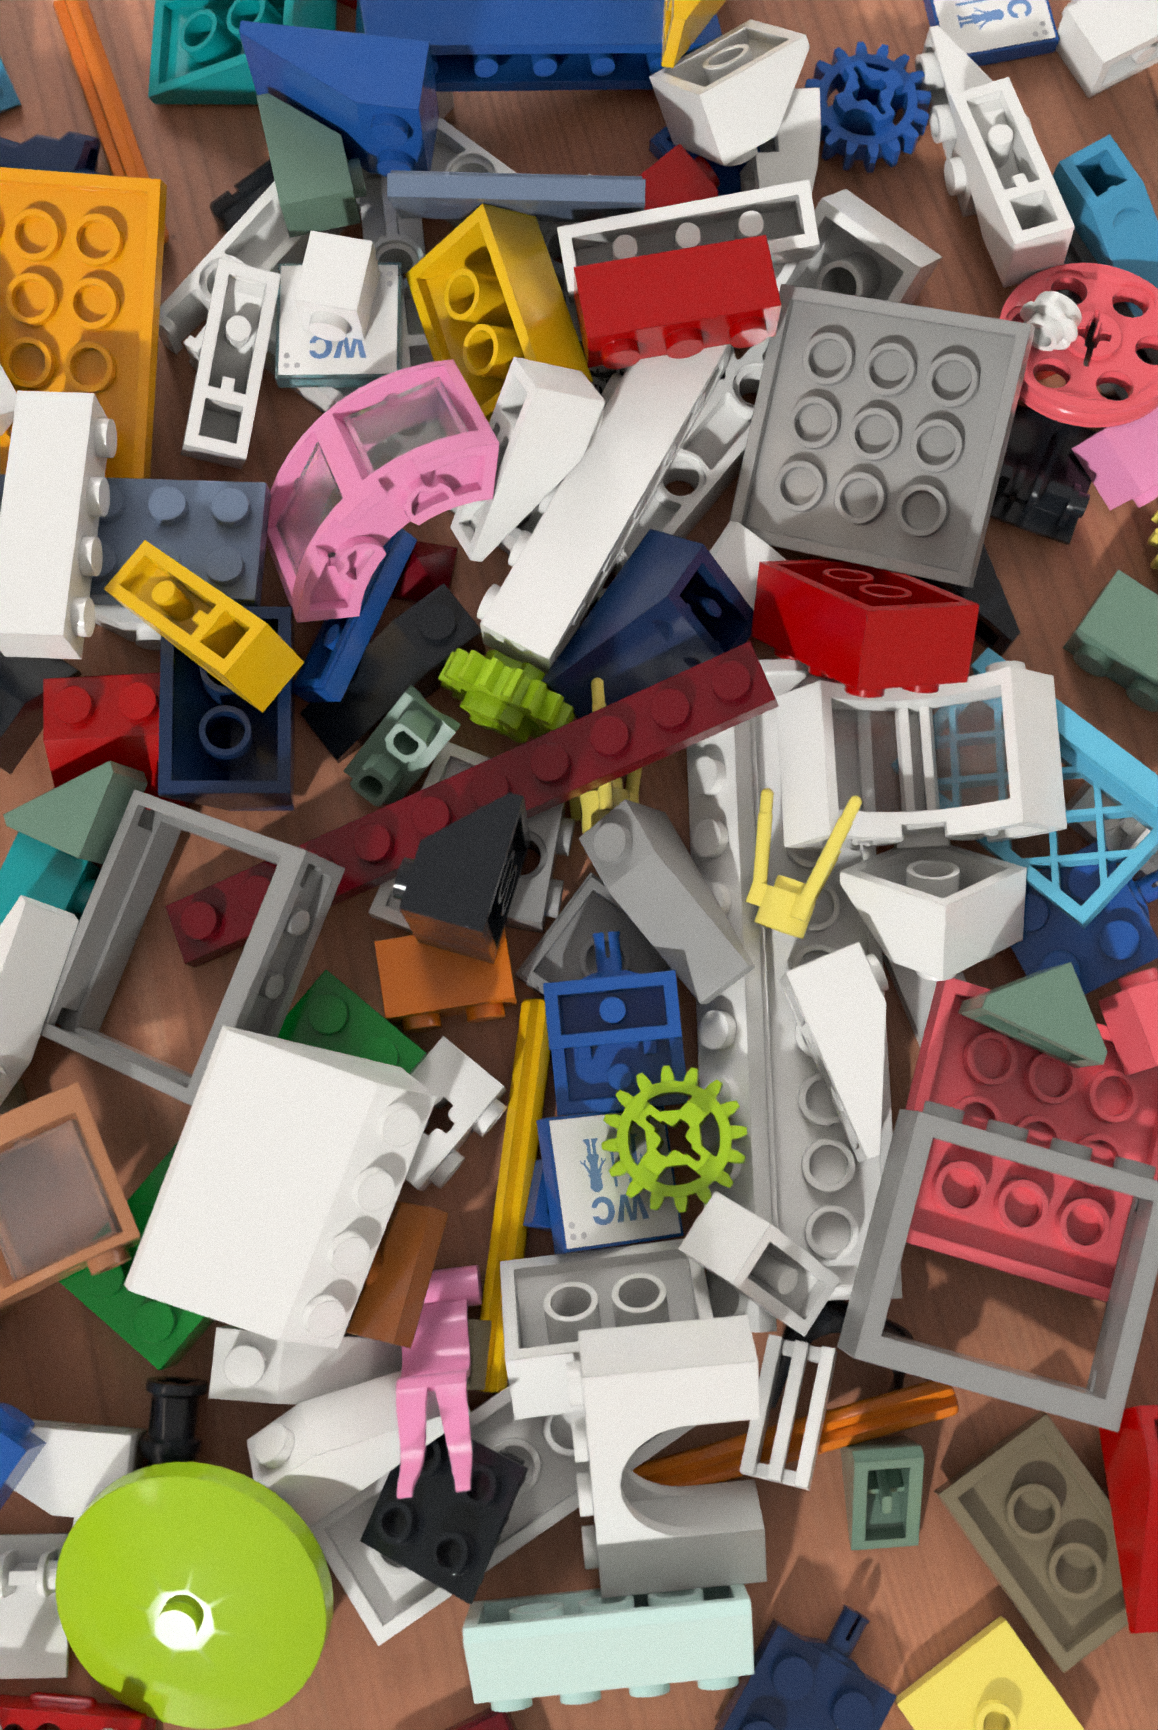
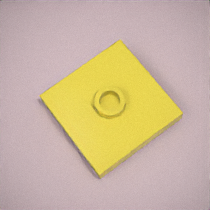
M999 1616L901 1692L895 1699V1703L914 1730H1084L1009 1623L1002 1616Z

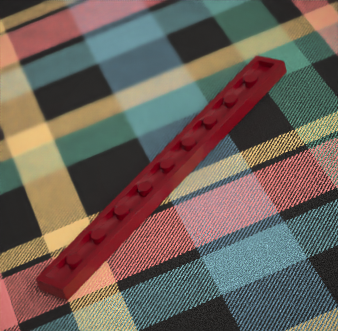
M749 641L297 847L345 868L330 905L331 907L396 878L403 858L415 859L420 840L510 792L524 796L528 819L774 709L779 705ZM268 861L261 862L165 906L186 965L198 967L246 944L277 868L276 864Z

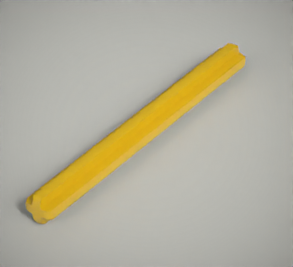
M529 998L524 999L521 1003L480 1313L481 1320L492 1321L485 1390H478L482 1392L499 1393L508 1386L504 1350L500 1261L523 1259L525 1255L528 1227L523 1226L539 1146L536 1121L542 1119L551 1053V1050H549L544 999Z

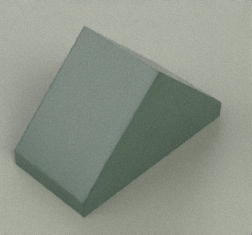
M108 761L3 814L7 827L76 858L103 864L134 789L144 793L148 782L143 771Z
M1071 962L1040 970L964 1000L958 1012L969 1019L1074 1068L1103 1065L1108 1053Z
M907 1436L874 1438L840 1448L851 1551L918 1546L924 1471L922 1446Z

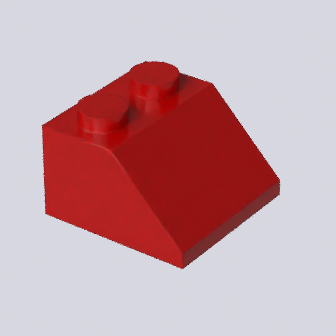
M160 672L43 679V741L54 788L108 761H112L143 771L148 782L144 793L189 809V802L160 797L158 795Z

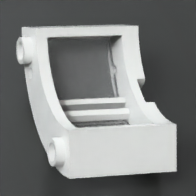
M1001 661L988 665L985 668L986 673L968 676V682L940 684L939 691L936 693H915L902 688L885 689V694L882 697L865 698L846 693L844 691L845 684L835 679L811 676L801 681L800 688L775 696L779 705L776 707L784 847L823 850L849 799L854 795L862 799V805L840 851H858L860 845L868 847L894 844L895 851L951 847L950 840H978L987 837L988 843L1067 829L1054 676L1027 670L1025 663L1021 661Z

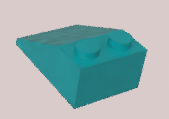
M155 0L148 98L155 104L258 105L257 92L239 34L241 20L336 30L337 0Z

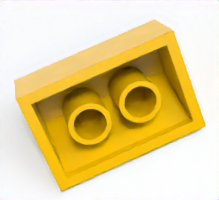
M483 203L405 274L433 360L454 359L488 423L490 422L513 357L579 370L584 373L591 383L593 382L536 216Z

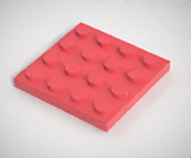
M955 978L937 981L905 1110L922 1112L925 1101L950 1106L965 1111L962 1121L964 1125L985 1131L988 1119L1015 1125L1029 1130L1026 1143L1046 1149L1050 1148L1052 1138L1080 1144L1093 1149L1090 1161L1113 1167L1115 1156L1154 1166L1156 1171L1153 1180L1158 1181V1066L1125 1076L1108 1027L1096 1023L1108 1051L1104 1064L1074 1068L958 1013L962 1001L987 992L990 989ZM933 1139L906 1244L1107 1303L1133 1196Z

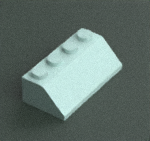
M744 1584L602 1598L601 1588L473 1601L470 1604L462 1628L463 1644L474 1704L491 1702V1710L496 1712L523 1710L533 1705L532 1698L560 1695V1702L562 1704H587L600 1700L602 1698L601 1690L629 1688V1695L632 1697H654L670 1692V1683L696 1680L700 1689L722 1690L737 1686L739 1684V1676L754 1675L752 1610L750 1597Z

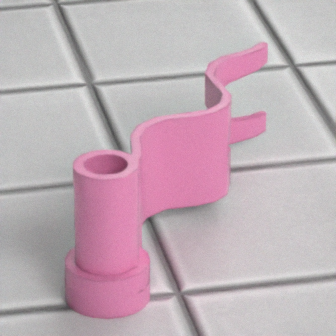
M479 1265L433 1270L411 1349L402 1347L401 1377L396 1382V1409L401 1458L397 1483L398 1499L413 1497L415 1485L422 1472L426 1450L428 1391L436 1392L456 1492L471 1490L473 1455L467 1400V1378L471 1371L468 1307L482 1305L483 1293Z

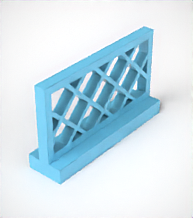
M988 647L971 667L974 675L986 673L985 668L988 665L1006 660ZM1002 699L984 702L995 710L996 731L960 735V716L971 704L942 708L933 718L935 751L952 749L953 778L938 779L940 809L963 807V790L999 786L1000 800L1009 799ZM1056 699L1061 762L1067 766L1062 767L1063 780L1083 778L1094 787L1095 808L1066 810L1067 823L1096 821L1098 852L1059 855L1058 831L1049 833L1050 856L1021 858L1012 851L1011 840L988 843L987 837H983L975 841L997 859L1026 867V882L1085 929L1158 850V775ZM951 727V736L941 737ZM997 744L998 774L962 777L961 748ZM897 757L890 764L889 768L899 778ZM954 791V803L941 792ZM1103 795L1118 806L1103 807ZM1133 817L1151 831L1135 849L1106 851L1104 820ZM1121 863L1108 877L1107 864ZM1099 864L1100 886L1080 906L1061 890L1060 868ZM1051 868L1052 882L1039 873L1037 869Z

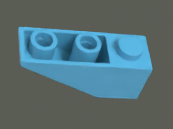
M1109 134L1059 161L1053 178L1074 223V229L1098 264L1129 271L1158 288V220L1144 182ZM1125 302L1135 317L1143 315L1142 310L1137 305Z

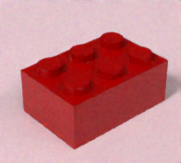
M837 559L759 562L751 636L775 648L774 654L776 656L789 660H798L808 665V672L810 674L835 679L845 684L844 691L854 696L878 698L884 696L885 689L902 688L915 693H936L939 691L940 684L968 682L979 604L904 573Z

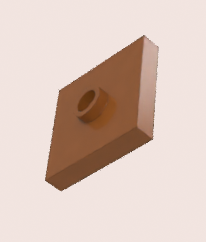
M396 1201L345 1333L411 1349L446 1225L447 1212L429 1206Z

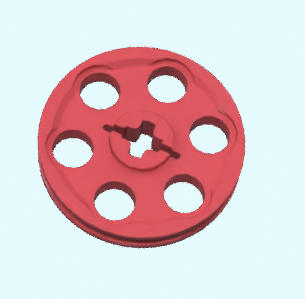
M1069 263L1037 272L1020 283L1012 291L1002 308L999 319L1023 323L1024 320L1020 317L1023 305L1029 301L1034 302L1038 295L1044 291L1069 290L1079 295L1082 299V303L1077 304L1082 315V321L1077 328L1078 336L1067 349L1042 351L1031 346L1019 395V400L1055 421L1091 428L1112 427L1130 423L1146 416L1158 407V365L1148 364L1142 361L1136 354L1137 350L1143 348H1152L1158 351V288L1140 276L1117 267L1097 263ZM1117 302H1131L1142 310L1143 315L1134 318L1125 317L1114 309L1113 304ZM1094 322L1095 330L1092 342L1095 343L1086 367L1083 365L1087 347L1084 344L1091 323ZM1040 371H1053L1061 375L1065 379L1066 384L1058 388L1046 387L1035 379L1034 374ZM1104 383L1119 385L1127 392L1128 398L1121 401L1109 400L1098 392L1097 386Z

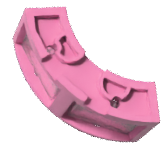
M454 359L407 367L382 376L358 388L321 415L301 436L286 457L270 490L271 498L266 543L297 623L360 616L365 589L377 566L386 556L383 546L410 521L421 525L430 518L455 507L476 501L493 499L500 443Z

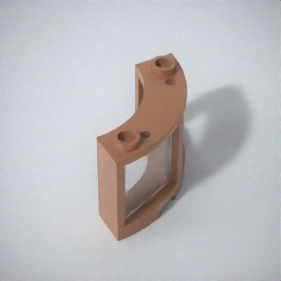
M79 1082L53 1091L0 1115V1316L12 1312L15 1306L35 1293L86 1267L89 1268L91 1276H95L126 1263L132 1259L128 1248L140 1242L141 1235Z

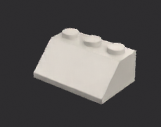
M684 1239L500 1261L505 1363L515 1420L585 1411L584 1405L570 1407L566 1362L580 1361L578 1331L713 1318L704 1268L678 1250Z

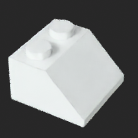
M750 19L684 56L674 68L665 67L649 76L673 144L677 146L680 143L684 149L723 166H736L753 158L758 152L757 147L776 137L810 48L807 36Z
M844 189L821 198L814 210L820 245L813 257L786 263L780 275L776 278L778 291H780L781 284L912 305L942 256L853 193Z
M951 845L948 848L895 851L892 848L840 871V885L888 960L915 970L917 975L923 979L931 981L952 979L957 973L982 960L991 959L996 953L1023 940L1026 867Z

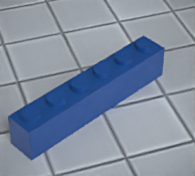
M357 0L355 33L430 41L436 92L653 89L649 76L665 68L661 66L664 0ZM717 13L681 58L722 36Z

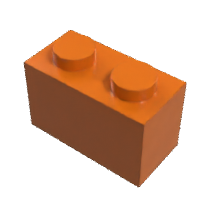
M505 928L494 964L419 943L415 935L374 941L385 1019L393 1026L402 1024L403 1033L410 1034L436 1030L442 1027L441 1018L466 1014L468 1023L493 1021L506 1017L505 1007L518 1005Z

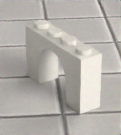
M748 1315L578 1331L580 1361L566 1362L570 1407L584 1405L585 1417L571 1418L575 1463L589 1461L590 1472L576 1473L580 1517L594 1516L595 1525L581 1526L585 1570L599 1568L601 1597L609 1598L767 1582L765 1527L755 1479L692 1486H667L638 1476L626 1465L628 1459L638 1447L664 1431L683 1426L760 1419L758 1358Z

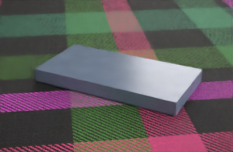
M391 170V173H387V198L401 218L465 220L484 203L536 216L537 221L586 222L644 211L646 179H642L643 176Z

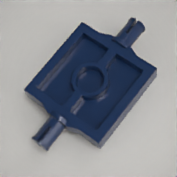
M844 1604L843 1610L827 1640L824 1641L820 1638L802 1636L773 1619L754 1654V1675L742 1676L714 1730H880L897 1696L889 1687L862 1672L850 1657L870 1620Z

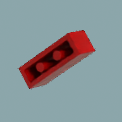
M766 235L574 267V300L588 368L604 366L608 369H623L636 364L640 359L668 355L675 359L688 358L698 354L704 348L731 344L736 348H747L760 344L766 338L776 336L782 305Z

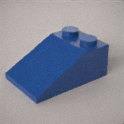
M241 20L239 34L257 95L269 93L339 133L342 136L346 158L348 160L359 158L361 168L369 173L381 174L387 178V173H391V170L431 171L439 121V108L430 41Z

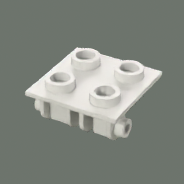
M69 1533L0 1534V1679L68 1677L69 1642L63 1631L58 1614L55 1578L61 1549Z

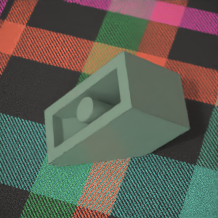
M269 93L256 95L279 203L289 237L310 234V231L320 232L361 223L356 198L367 196L359 158L347 160L342 136Z

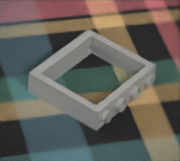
M134 789L75 931L40 1035L192 1106L223 1025L278 1037L345 868L304 849ZM181 830L277 865L193 1075L99 1032ZM55 1023L61 1025V1028L55 1026Z
M925 1101L922 1112L899 1109L837 1347L858 1360L1119 1432L1158 1272V1181L1153 1180L1156 1167L1115 1156L1113 1167L1090 1161L1092 1148L1057 1138H1052L1050 1148L1046 1149L1026 1143L1029 1130L996 1120L988 1119L986 1131L962 1124L965 1111L935 1102ZM933 1139L1133 1196L1086 1388L883 1331Z

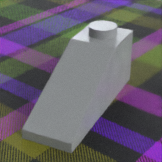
M625 799L579 837L582 846L608 892L671 969L676 971V975L700 1004L707 1005L755 968L751 958L665 812Z

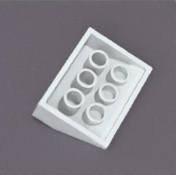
M223 1025L124 1285L128 1291L278 1341L339 1349L437 1097L401 1067Z

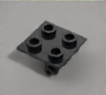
M1017 404L990 518L1069 545L1078 518H1082L1090 499V495L1087 493L1092 481L1075 456L1072 448L1096 433V431L1055 421L1033 409Z
M444 1433L426 1446L422 1472L415 1485L413 1497L397 1498L400 1464L389 1472L360 1542L464 1602L472 1604L477 1590L483 1582L485 1571L495 1547L499 1544L500 1535L509 1520V1514L521 1485L524 1484L529 1468L524 1466L525 1460L503 1450L497 1452L472 1439L471 1490L456 1492Z

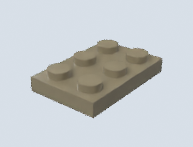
M1040 1411L934 1490L1061 1671L1065 1673L1128 1625L1110 1500L1047 1413Z

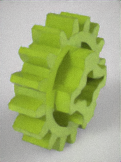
M457 648L455 652H451L438 677L442 681L441 686L453 692L452 696L455 699L462 701L459 707L471 715L469 718L471 721L486 730H492L505 735L518 743H526L529 736L535 739L572 722L575 716L573 706L564 703L562 695L550 691L546 686L547 684L541 681L545 676L544 672L530 663H522L507 657L498 650H489L484 657L475 650H471L468 653Z
M670 1065L662 1067L660 1083L652 1084L643 1073L636 1075L640 1092L633 1097L629 1093L619 1090L615 1096L625 1107L622 1115L605 1114L603 1120L611 1127L617 1129V1138L608 1139L601 1143L602 1150L619 1153L620 1161L608 1170L611 1177L629 1174L633 1180L627 1188L626 1195L634 1198L641 1194L644 1189L650 1191V1209L659 1211L666 1196L674 1197V1203L679 1213L687 1212L688 1196L697 1194L699 1199L707 1205L712 1197L709 1189L711 1184L716 1181L727 1188H731L734 1184L731 1177L724 1171L727 1163L744 1164L746 1156L732 1149V1140L748 1136L747 1127L730 1126L728 1120L740 1109L737 1100L720 1105L716 1099L720 1095L723 1084L716 1079L705 1089L699 1087V1071L692 1067L685 1075L684 1081H675V1075ZM670 1094L691 1097L679 1110L659 1111L649 1103L658 1097ZM711 1113L714 1115L720 1131V1147L717 1157L703 1147L701 1127L709 1119L708 1117ZM654 1118L663 1126L667 1124L674 1129L680 1126L682 1122L688 1124L690 1128L685 1137L692 1144L691 1148L700 1155V1160L696 1161L687 1153L683 1155L676 1150L670 1152L667 1157L663 1156L660 1149L665 1141L658 1135L659 1130L650 1124V1120ZM634 1122L645 1130L647 1152L640 1159L638 1165L633 1157L630 1145L631 1129ZM689 1166L701 1176L690 1183L682 1185H666L657 1182L669 1168Z

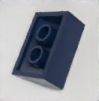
M243 606L265 621L295 652V628L291 607ZM161 636L158 795L160 797L229 811H294L295 674L262 713Z

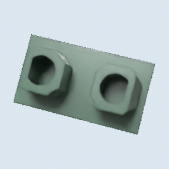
M410 685L344 769V772L353 778L350 782L352 789L374 806L380 807L383 803L389 805L402 799L456 733L461 724L452 717L434 709L421 693Z

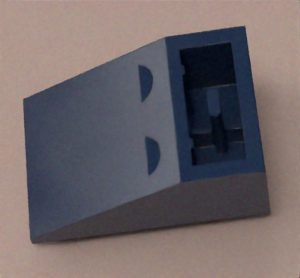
M650 528L541 681L547 684L546 686L550 691L564 697L563 702L573 706L574 717L579 719L592 713L591 681L594 678H601L603 680L605 703L608 706L745 644L752 633L754 611L704 544Z

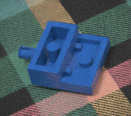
M1097 841L1073 854L1098 852ZM1116 863L1107 864L1108 877L1118 867ZM1099 864L1060 868L1061 890L1080 906L1100 886ZM1051 868L1038 871L1052 882ZM1158 869L1136 881H1133L1131 878L1085 929L1026 882L1023 940L1011 946L1026 976L1046 968L1071 962L1085 995L1157 959L1158 937L1150 924L1147 904L1158 899V886L1152 887L1153 884L1158 882Z
M620 931L608 932L609 958H607L604 932L592 934L597 973H592L581 980L543 983L549 1050L552 1053L557 1116L624 1110L625 1107L615 1096L616 1093L622 1090L633 1097L640 1092L636 1075L643 1073L652 1084L660 1083L662 1067L670 1065L675 1075V1081H684L686 1069L676 971L639 974L623 970ZM670 1094L658 1097L649 1103L654 1107L685 1104L689 1099L686 1095Z

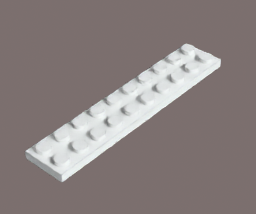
M759 660L774 696L800 688L803 679L815 676L808 672V665L798 660ZM776 708L750 719L755 844L761 791L764 788H770L774 796L767 885L774 886L777 875L806 884L823 850L784 847ZM832 712L839 810H844L849 799L855 795L862 799L859 811L874 812L868 712ZM860 845L858 851H841L829 878L816 900L804 939H799L759 924L772 1225L841 1278L828 1301L850 1299L893 1136L887 1026L885 1029L880 1155L858 1162L779 980L785 972L857 942H860L865 956L873 953L883 968L881 947L840 885V871L876 856V846L867 847ZM901 1263L891 1299L903 1298Z

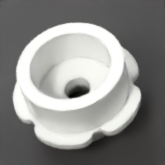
M1044 291L1038 295L1034 302L1029 301L1025 303L1020 311V317L1024 320L1023 323L1032 324L1036 328L1032 346L1039 350L1067 349L1078 336L1077 328L1082 321L1080 309L1069 297L1059 292Z

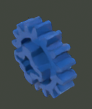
M864 42L857 43L855 55L848 56L843 49L838 47L834 49L831 65L819 60L815 66L813 79H807L804 88H820V142H824L821 158L827 161L836 153L844 156L842 166L843 170L849 171L855 160L863 161L867 173H873L876 160L880 158L891 168L896 166L900 151L912 154L915 151L919 136L924 135L930 116L927 111L931 101V92L921 90L925 74L923 71H915L909 74L906 72L910 58L906 54L898 57L895 61L888 59L889 51L886 44H882L879 47L876 55L868 54ZM836 89L839 94L835 95L833 105L828 107L827 99ZM902 108L903 118L895 126L893 120L896 117L897 110Z

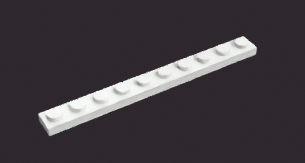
M749 719L687 747L691 857L755 965L754 969L707 1005L700 1004L696 999L699 1087L705 1089L717 1079L723 1084L720 1095L716 1099L720 1105L737 1100L740 1109L728 1120L730 1126L747 1127L748 1135L738 1140H732V1149L746 1156L744 1164L727 1163L724 1169L734 1184L731 1188H727L715 1181L709 1186L712 1195L717 1191L772 1224L759 924L754 922L758 906L745 902L753 881L756 846ZM711 1113L708 1117L709 1119L701 1127L703 1147L717 1157L720 1147V1131L717 1121ZM706 1270V1281L713 1318L748 1315L752 1333L777 1331L776 1317Z

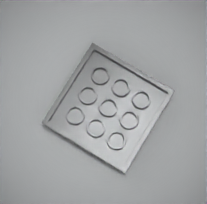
M781 284L779 296L782 306L776 336L769 337L730 521L739 522L771 546L973 588L1036 328L1028 323Z

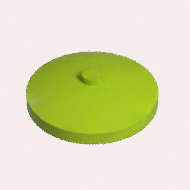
M169 1462L155 1464L126 1474L108 1485L86 1507L69 1532L61 1549L55 1578L56 1603L63 1631L72 1650L88 1673L106 1691L128 1707L140 1713H145L153 1719L181 1727L196 1729L234 1727L250 1723L279 1709L294 1697L311 1676L326 1644L333 1617L334 1596L328 1564L320 1545L303 1519L287 1502L261 1483L233 1470L205 1463Z

